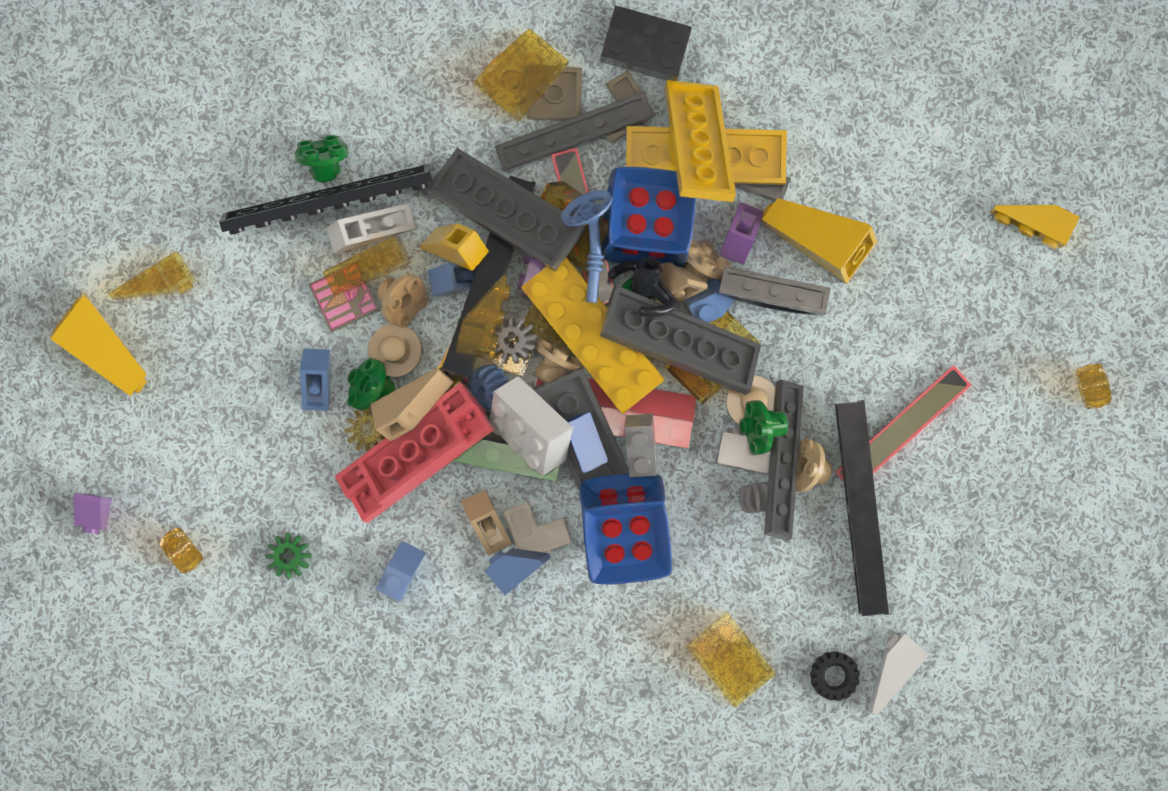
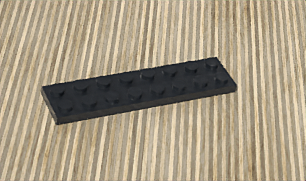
M425 164L225 212L219 221L221 231H229L230 235L245 231V227L255 225L256 228H262L271 225V221L277 219L287 222L297 219L298 214L306 212L308 216L317 215L324 212L323 208L334 206V209H342L350 206L349 202L360 200V203L376 200L377 195L385 193L387 197L396 196L402 193V189L410 187L414 191L427 188L428 183L432 182L430 165Z

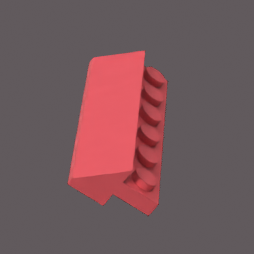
M537 378L536 387L544 384ZM587 378L614 436L626 438V415L653 413L656 444L689 448L697 396L653 389L622 414L595 379Z
M460 382L441 396L413 430L393 441L385 438L335 475L345 497L351 499L363 522L369 523L494 430L485 415L487 411L463 383Z

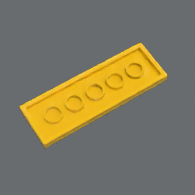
M667 80L664 89L679 195L689 198L733 202L736 190L718 86Z
M627 126L626 167H647L676 171L670 127ZM725 129L734 184H786L787 130Z
M566 257L555 272L545 267L521 288L623 414L665 379L645 354L600 337L607 306L598 296L597 303L586 302L588 283Z

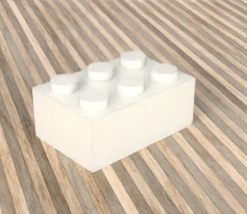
M519 376L494 391L489 422L495 434L500 435L508 443L509 447L514 452L519 453L526 460L528 466L535 469L541 476H544L566 461L573 427Z

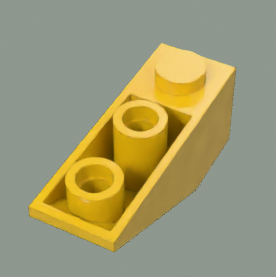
M996 205L990 211V213L995 215L994 219L1004 225L1012 223L1019 227L1018 232L1028 237L1035 235L1043 239L1041 243L1051 249L1066 246L1080 218L1058 205Z
M458 223L436 227L419 246L424 251L471 271L489 252L475 230Z

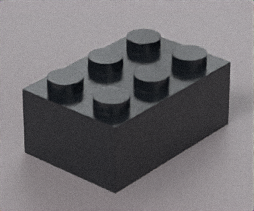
M615 5L600 62L666 81H677L692 27Z

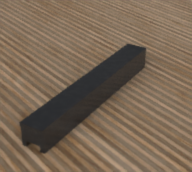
M510 175V180L534 194L536 182H529ZM491 232L485 245L489 252L478 265L442 367L443 373L449 378L464 382L466 385H468L515 250L514 246Z
M865 400L835 404L859 614L861 616L889 615Z

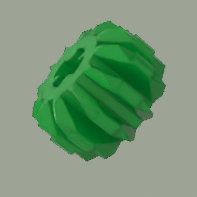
M286 533L285 543L280 536H276L275 541L278 547L271 543L268 544L267 547L273 550L274 554H266L265 558H274V562L269 564L268 568L273 569L278 566L276 576L280 577L285 570L286 578L291 579L292 569L297 576H301L302 571L299 565L303 568H309L310 565L303 561V558H311L312 553H303L302 550L308 548L309 544L303 543L299 546L298 544L302 538L300 535H297L292 542L291 533ZM287 548L291 549L290 553L295 554V558L290 559V564L286 563L287 559L282 558V553H287Z

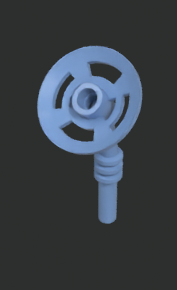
M605 190L592 191L581 195L569 203L561 214V219L567 226L589 225L590 254L587 257L590 260L587 261L589 266L586 267V270L589 271L586 302L597 303L599 274L603 271V268L600 267L603 265L601 260L604 259V256L601 255L599 219L612 203L610 193ZM603 200V202H602L601 204H598V203H594V204H593V202H591V201Z

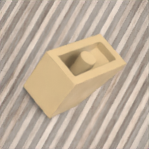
M673 263L661 264V279L679 303L708 289L706 282L686 268L674 266ZM651 296V300L661 303L656 298Z
M486 490L461 501L467 517L487 555H491L512 544Z

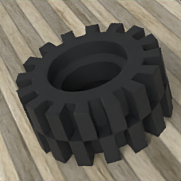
M833 651L826 652L816 658L817 660L811 666L810 682L819 695L827 700L842 701L841 699L849 698L850 694L857 690L855 688L860 682V671H858V666L851 657L844 653ZM830 666H840L844 670L845 679L839 686H830L825 681V671Z

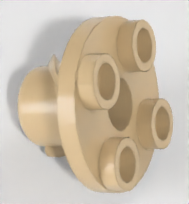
M691 240L688 251L689 256L683 268H686L701 280L707 282L710 278L722 279L724 266L731 267V264L728 260L714 252L715 247L710 242L701 240L699 243Z
M412 274L403 275L396 280L392 277L384 280L380 284L377 293L378 298L382 301V315L385 320L401 328L406 327L420 309L426 307L429 300L426 295L424 282Z
M393 324L385 325L373 334L368 345L369 357L381 361L385 366L386 376L401 377L412 372L419 364L422 354V347L418 336L407 326L401 328Z
M539 337L535 349L545 357L540 366L535 369L537 370V378L543 383L564 375L567 369L573 371L580 367L584 368L575 355L569 356L572 351L563 345L557 344L555 348L552 342L543 337Z
M754 375L751 391L747 395L729 389L726 407L732 420L740 425V419L744 418L746 402L752 400L762 401L768 410L774 412L776 388L769 380Z
M808 438L799 442L796 491L806 492L813 488L816 483H826L832 474V465L828 460H825L823 447L817 441Z

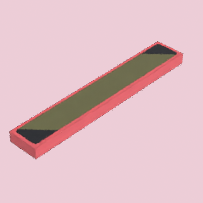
M577 148L551 154L565 207L581 195L589 193ZM585 224L587 229L575 246L584 279L588 283L589 271L586 270V267L589 266L587 261L590 260L587 257L590 254L589 225ZM602 259L603 265L600 267L603 268V271L599 274L598 297L607 305L614 284L613 280L608 277L610 270L608 261Z
M954 365L869 440L873 474L971 386L969 381ZM840 466L835 473L844 481L842 466Z

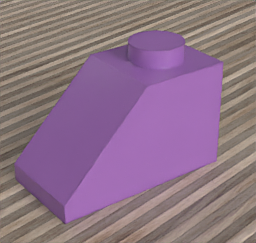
M740 202L719 255L744 265L755 240L764 211Z
M74 493V524L81 526L82 532L98 534L99 530H106L112 498Z

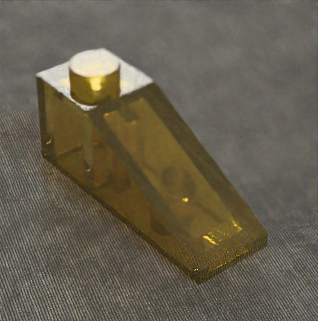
M393 236L323 271V274L333 295L337 296L386 276L412 262L401 239Z
M175 251L111 291L108 295L115 301L175 295L178 292L180 295H183L194 288L193 283L197 279L182 255Z

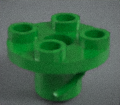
M328 135L323 140L313 142L303 140L298 142L295 159L301 165L311 166L308 172L312 174L315 181L329 182L334 180L340 173L339 162L348 156L349 151L347 144L339 141L338 136Z
M369 357L358 369L354 368L350 371L348 375L350 387L347 404L357 410L364 411L369 409L372 403L395 391V384L390 380L389 376H386L385 366L381 361Z
M760 400L746 402L744 418L740 419L739 423L741 433L743 435L746 434L750 452L753 455L768 453L772 447L773 438L787 434V417L782 411L773 412L768 410Z

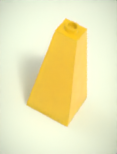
M777 198L773 204L770 203L763 212L762 221L768 229L845 284L849 282L877 242L872 226L867 223Z
M82 292L50 333V339L129 396L134 391L138 394L147 383V380L144 379L147 375L90 298Z

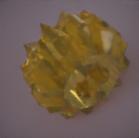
M1091 363L1078 368L1076 371V381L1084 406L1087 409H1097L1108 405L1112 397L1108 377L1103 366L1100 363Z
M370 408L364 410V416L361 415L359 410H355L354 414L358 418L356 421L352 418H347V422L353 424V428H345L344 431L345 433H354L353 436L347 439L348 443H353L358 439L355 446L356 450H360L365 443V450L368 452L371 449V443L376 446L379 443L377 441L379 438L381 440L385 439L383 435L375 430L373 415L370 416ZM368 422H371V428L374 430V433L372 435L367 434L368 437H364V431L361 427L363 424L368 425Z
M176 527L172 531L170 530L159 540L160 547L181 573L186 574L194 570L203 561V555L181 528Z

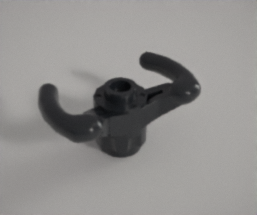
M644 257L638 261L622 262L609 270L608 277L610 279H615L624 272L634 271L631 284L632 290L643 297L653 296L664 304L656 307L642 306L638 310L640 316H664L678 308L679 302L677 298L673 296L661 279L662 268L657 259Z

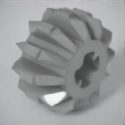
M514 315L509 316L508 322L504 318L498 321L500 327L495 326L492 328V332L498 336L492 337L490 341L491 343L499 344L494 349V352L498 353L503 350L502 359L506 360L511 354L514 362L519 360V354L523 358L528 357V350L535 349L534 343L530 342V340L537 338V334H529L528 332L534 327L533 324H528L525 327L523 325L525 322L524 317H521L516 323ZM513 332L515 333L514 337L517 335L519 337L515 344L512 343L513 340L510 341L508 338Z
M768 482L750 484L739 489L738 497L742 511L746 513L766 511Z

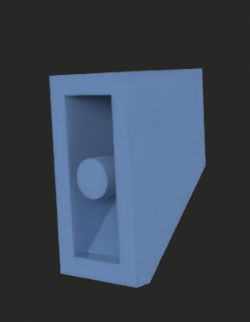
M447 263L427 270L433 296L450 295L470 290L478 265L473 271L455 263Z
M713 278L706 282L708 289L684 300L690 316L709 323L725 314L735 300L719 294L722 279Z
M303 349L300 365L302 410L329 411L331 383L330 350Z
M401 541L384 571L376 590L399 602L402 601L426 552Z
M511 548L505 554L500 550L489 559L492 565L484 571L505 596L548 561L551 556L548 553Z

